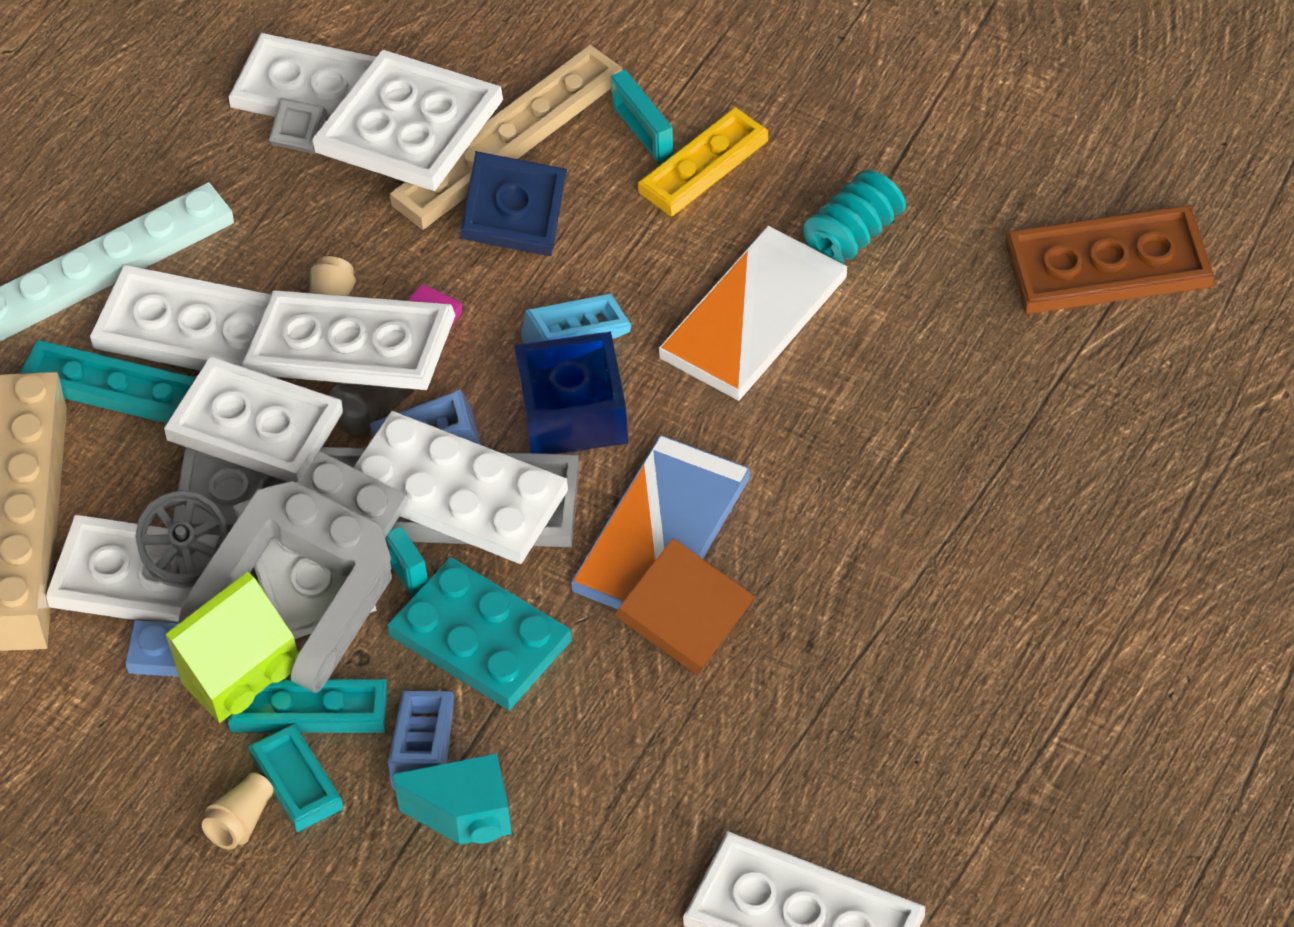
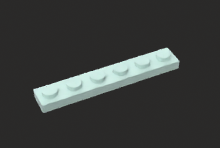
M208 182L0 286V341L115 284L124 265L144 269L234 223L232 210Z

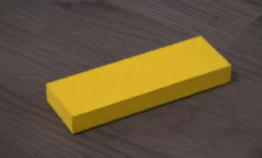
M734 107L638 182L639 194L673 217L768 142V130Z

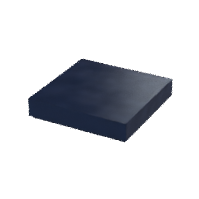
M475 151L459 239L552 256L567 169Z

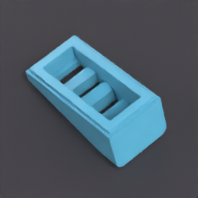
M606 294L526 310L521 338L537 365L543 366L558 362L629 333L632 325L613 295ZM601 314L605 322H599L595 315ZM580 321H583L585 326H581Z

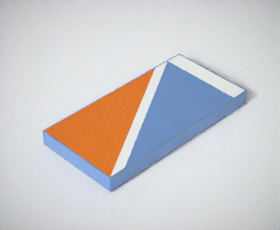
M660 435L573 578L572 592L618 609L672 538L703 559L749 481L750 468Z

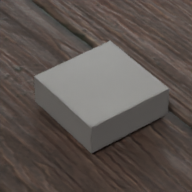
M280 98L268 141L274 146L316 154L312 139L324 125L327 110L323 106Z

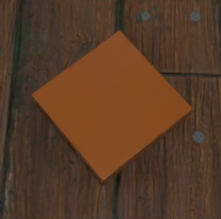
M672 538L620 605L614 616L698 676L749 608L755 596Z

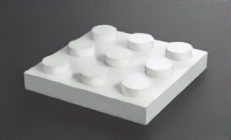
M382 50L312 139L315 152L435 191L503 101L501 86Z

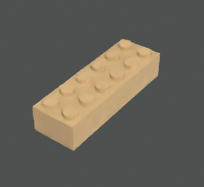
M58 372L0 375V651L47 649L51 607L48 605L46 594L54 574L67 406Z

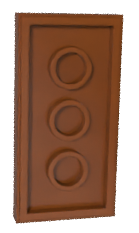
M1191 205L1006 232L1005 244L1026 314L1213 287L1214 274Z

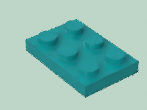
M452 557L446 561L387 625L389 637L509 711L572 641L571 629Z

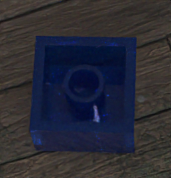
M611 331L514 345L517 380L530 454H560L628 444L626 404Z

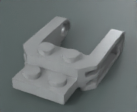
M319 451L299 483L290 481L258 489L186 597L180 612L179 623L246 572L250 573L272 538H276L282 546L341 576H348L304 644L292 668L291 681L317 693L331 676L392 579L390 571L391 558L385 538L406 507L407 494Z

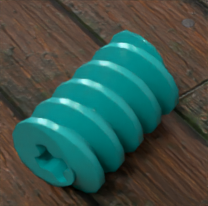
M861 171L854 177L852 182L847 183L842 188L840 193L832 196L828 204L821 206L816 215H812L807 219L803 228L805 242L807 246L844 264V259L851 260L856 257L858 249L865 248L870 243V238L877 237L882 232V227L889 226L894 221V216L901 215L905 211L906 200L896 184L886 176L876 171Z

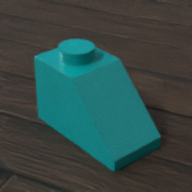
M497 754L393 774L399 811L460 845L471 842L483 844L492 842L501 836L512 834L509 807Z

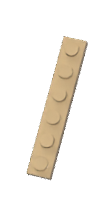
M589 45L489 119L435 191L405 182L390 193L391 206L424 230L467 197L475 151L514 159L520 158L611 89V75L622 71V67L592 45Z

